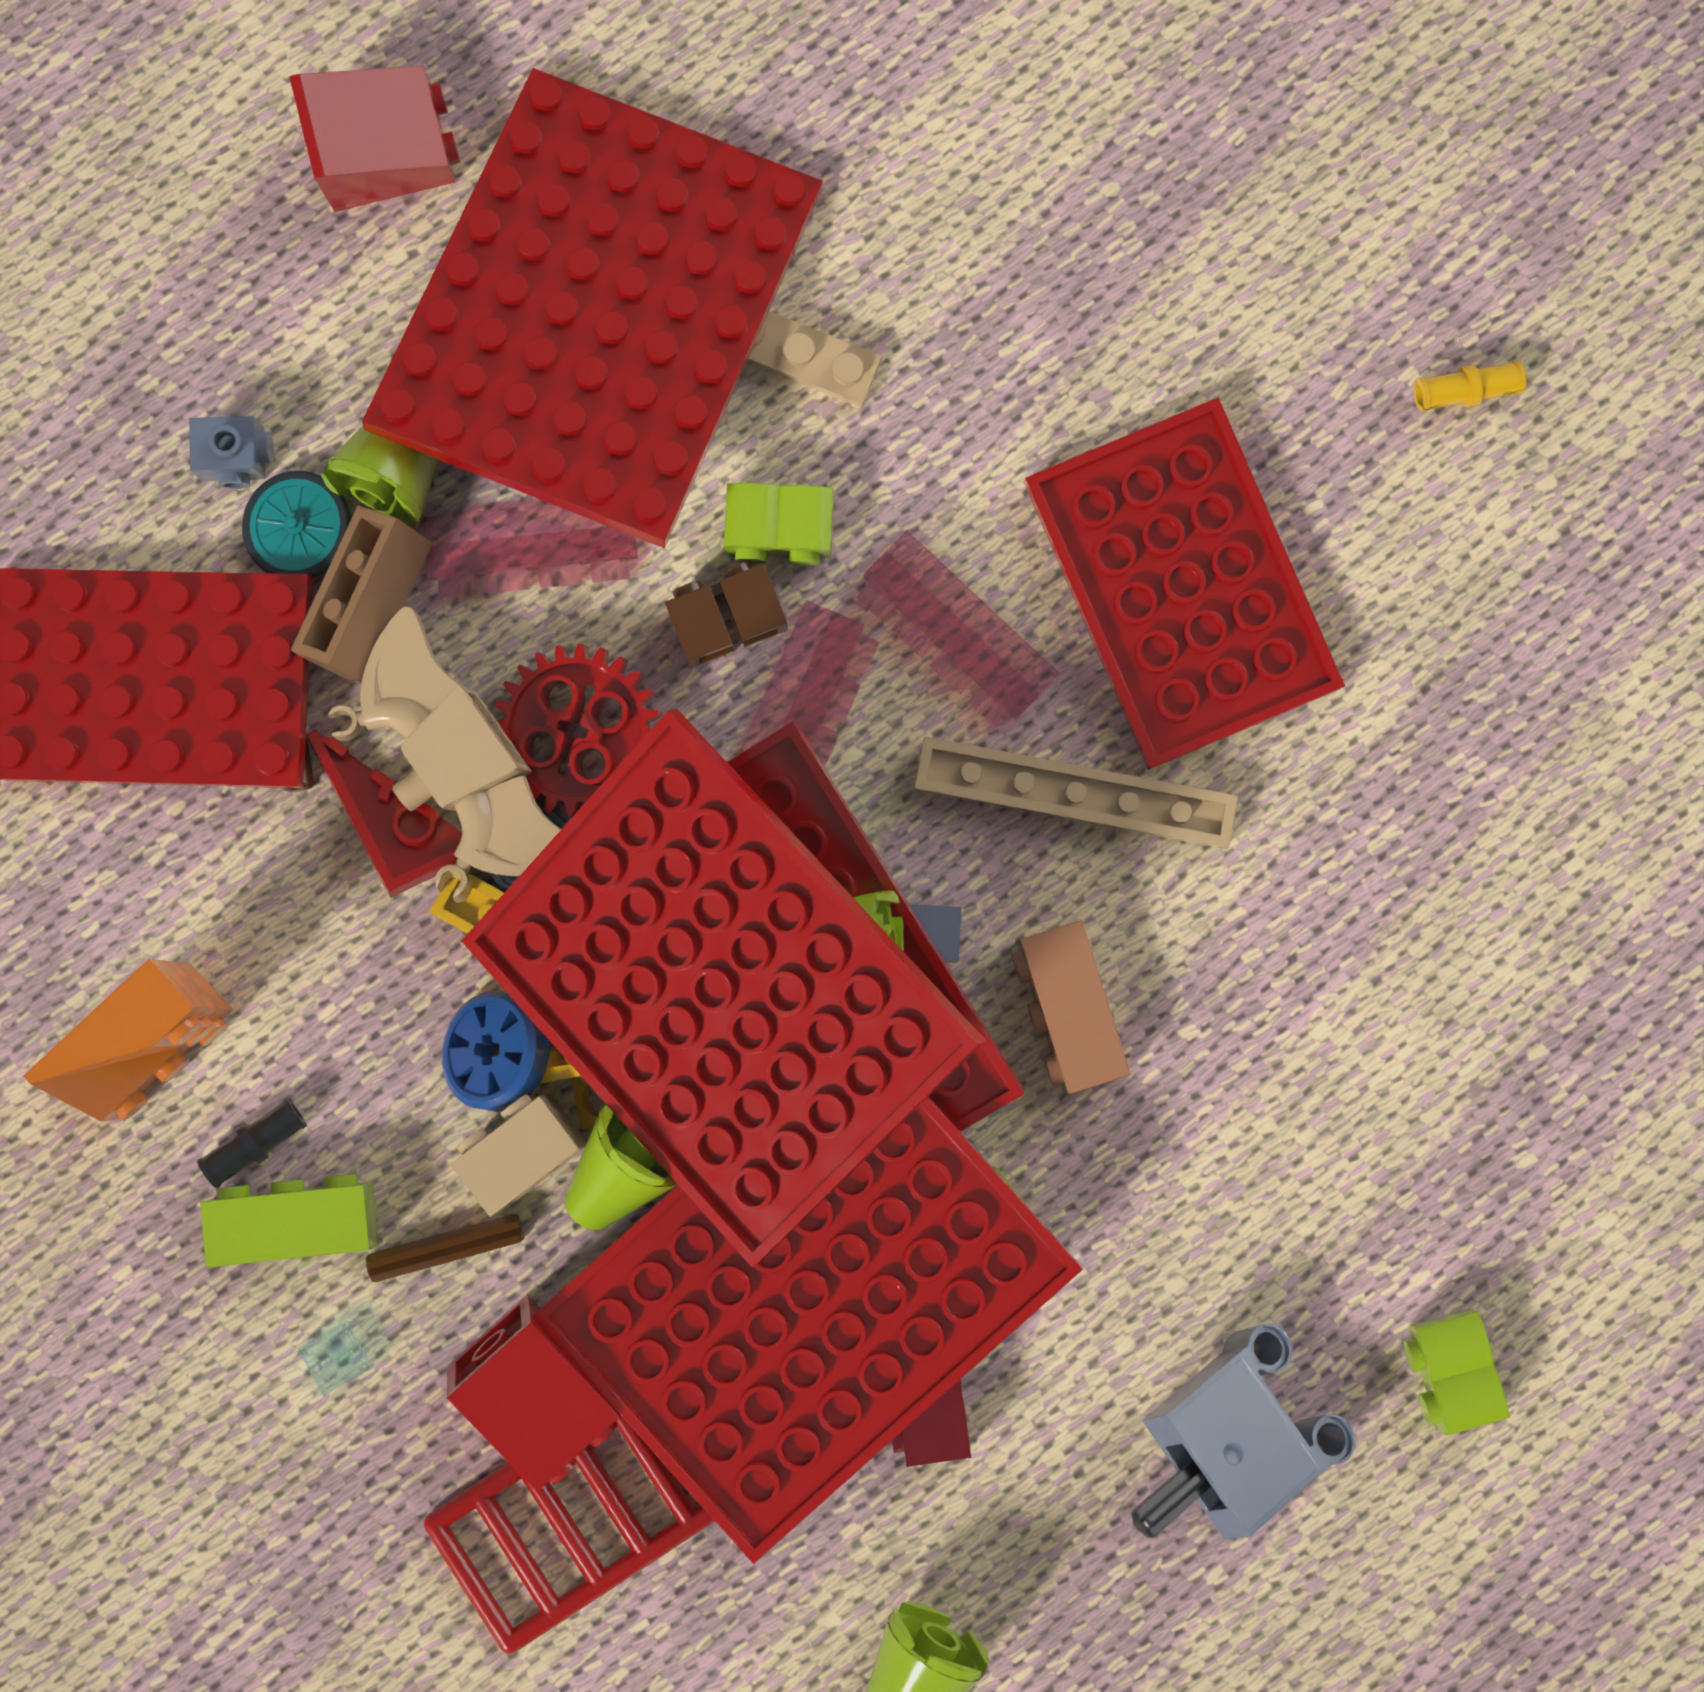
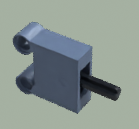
M1261 1324L1231 1334L1225 1341L1223 1352L1142 1420L1177 1471L1131 1512L1132 1524L1145 1537H1155L1196 1500L1224 1540L1250 1537L1328 1466L1341 1464L1347 1461L1353 1454L1356 1444L1355 1433L1351 1425L1343 1417L1336 1414H1327L1302 1419L1293 1423L1261 1376L1277 1373L1285 1369L1291 1360V1341L1281 1327L1274 1324ZM1254 1341L1261 1350L1260 1361L1254 1353ZM1318 1432L1320 1433L1323 1439V1451L1320 1449L1317 1442Z

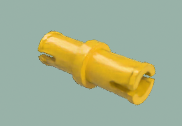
M1519 360L1478 369L1472 364L1461 366L1456 373L1429 378H1417L1413 388L1415 403L1420 412L1457 404H1463L1467 408L1476 407L1484 399L1523 394V391L1526 389V373L1523 364Z

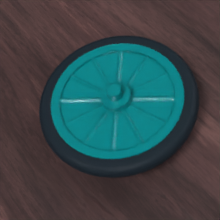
M298 470L283 472L261 484L250 497L242 519L243 541L252 560L266 573L308 574L315 578L328 570L351 521L350 510L344 496L332 492L324 483L321 475Z

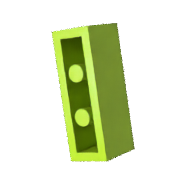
M357 1173L326 1176L324 1177L325 1187L304 1189L303 1179L271 1182V1193L250 1195L249 1185L216 1188L217 1198L200 1202L206 1268L368 1251L377 1247L378 1235L373 1182L358 1183Z

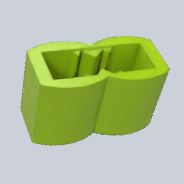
M727 483L724 548L726 553L735 554V561L738 563L765 564L767 563V556L788 557V564L802 567L820 565V558H831L834 509L833 488L813 485L779 486L762 483Z
M1466 1309L1408 1326L1411 1339L1403 1342L1404 1350L1411 1370L1414 1373L1420 1371L1423 1377L1426 1392L1419 1394V1401L1429 1426L1436 1424L1438 1431L1448 1436L1510 1418L1505 1394L1494 1366L1487 1333L1478 1311Z

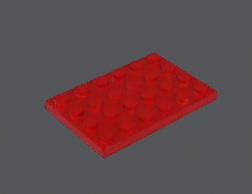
M1219 397L1024 479L1023 483L1148 771L1345 687Z
M0 568V781L304 789L310 661L292 652L291 648L312 605L313 577L308 574Z

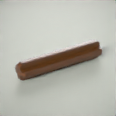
M511 1214L373 1252L366 1256L367 1272L372 1282H380L510 1246L524 1240V1228L518 1214Z

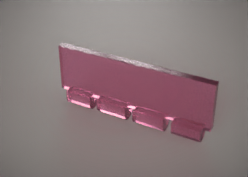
M553 504L422 517L424 537L433 542L426 557L427 578L429 581L438 580V590L441 599L478 595V575H485L488 594L530 590L529 570L538 569L540 588L583 584L581 565L590 564L593 583L630 579L628 560L638 559L636 537Z
M907 530L863 575L869 584L859 593L857 599L883 623L898 609L904 616L893 626L891 631L921 659L935 645L941 649L942 652L930 664V667L960 695L975 681L981 688L971 697L968 703L994 727L1008 713L1017 720L1059 676L1060 673Z
M806 600L739 754L795 720L824 768L826 767L840 734L822 726L823 720L827 718L844 725L861 687L859 684L843 677L845 670L865 677L879 646L877 640L862 634L865 627L863 623Z

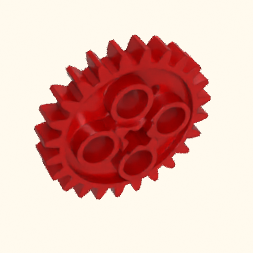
M579 643L573 658H570L567 649L561 645H557L555 648V661L553 662L545 654L535 653L538 669L533 671L524 665H518L517 669L523 679L520 685L508 681L503 683V686L512 695L510 702H494L496 708L506 713L505 720L497 722L532 771L526 776L536 803L544 795L547 796L545 809L546 812L551 813L556 812L564 801L567 816L570 817L575 815L580 809L581 803H585L646 736L651 730L650 722L658 720L663 716L662 711L647 709L645 705L657 695L656 692L652 689L637 690V687L644 678L642 672L635 671L625 677L624 673L628 660L620 656L608 666L609 650L600 647L591 660L588 647ZM567 683L572 691V701L566 709L556 712L550 704V693L558 684ZM593 685L595 688L594 695L588 702L585 712H583L586 689L588 686ZM616 699L622 707V718L614 727L605 728L600 722L599 710L606 701ZM581 720V726L588 729L585 739L576 738L574 740V736L567 733V726L569 723L578 724ZM549 733L556 745L555 752L549 760L540 762L534 756L533 743L541 734ZM571 749L569 771L567 775L562 776L560 768ZM597 749L604 755L606 761L605 769L599 777L590 779L583 772L582 763L587 753Z

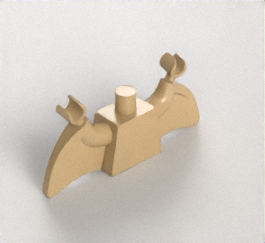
M408 606L401 608L380 634L368 658L361 683V710L354 712L350 707L338 705L329 711L328 717L336 718L341 715H347L352 718V724L347 730L332 733V736L340 741L353 739L358 734L361 726H366L368 730L392 728L406 738L400 748L414 771L393 786V790L401 803L410 811H414L433 796L442 809L457 812L463 832L461 841L454 853L458 859L455 865L442 867L436 874L435 882L437 889L441 893L450 879L461 878V884L455 890L453 896L455 902L459 903L466 900L471 893L472 884L467 874L472 866L497 875L520 876L561 829L548 819L538 807L526 779V776L532 772L478 693L473 689L460 685L440 666L431 650L417 611Z

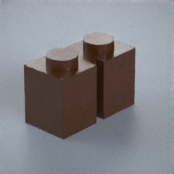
M751 562L737 564L722 572L723 579L719 581L720 583L712 586H703L702 581H694L675 589L672 592L674 598L665 601L690 668L734 652L732 641L716 603L720 599L725 598L744 648L788 631L787 620L765 564L753 567Z

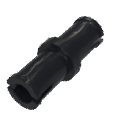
M286 1098L282 1104L250 1126L243 1123L235 1129L237 1135L205 1157L198 1159L197 1164L209 1183L214 1188H219L222 1186V1183L254 1161L261 1164L268 1159V1151L300 1129L307 1127V1123L293 1102Z

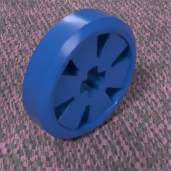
M501 991L481 993L468 1000L457 1011L447 1028L442 1046V1068L446 1083L455 1097L465 1105L492 1112H501L523 1095L528 1094L530 1097L538 1087L547 1067L550 1041L508 993ZM500 1046L499 1055L492 1056L491 1058L492 1047Z

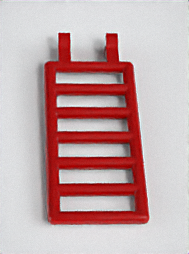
M621 1416L616 1420L619 1431L677 1521L649 1538L589 1444L575 1457L576 1464L631 1549L630 1552L604 1568L550 1482H547L536 1492L509 1462L429 1513L424 1519V1528L497 1645L506 1654H513L715 1522L701 1505L694 1508L675 1476ZM521 1479L585 1578L584 1582L559 1598L495 1498L496 1495ZM475 1509L479 1512L540 1611L514 1628L449 1527Z

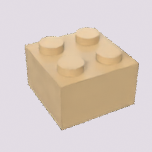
M534 1093L530 1097L528 1094L523 1095L500 1113L505 1119V1123L495 1130L491 1125L485 1129L482 1127L456 1147L462 1155L450 1165L489 1217L505 1210L585 1148L587 1141L552 1094L536 1097Z

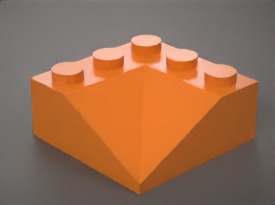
M148 959L26 1072L23 1077L31 1085L101 1122L116 1120L118 1117L125 1121L147 1103L148 1098L144 1093L157 1080L165 1084L184 1069L188 1061L183 1056L198 1042L203 1047L208 1045L226 1029L227 1023L223 1019L233 1008L191 963Z

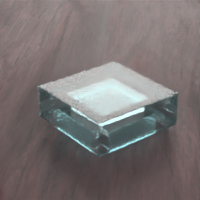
M348 1320L297 1348L323 1396L374 1367Z

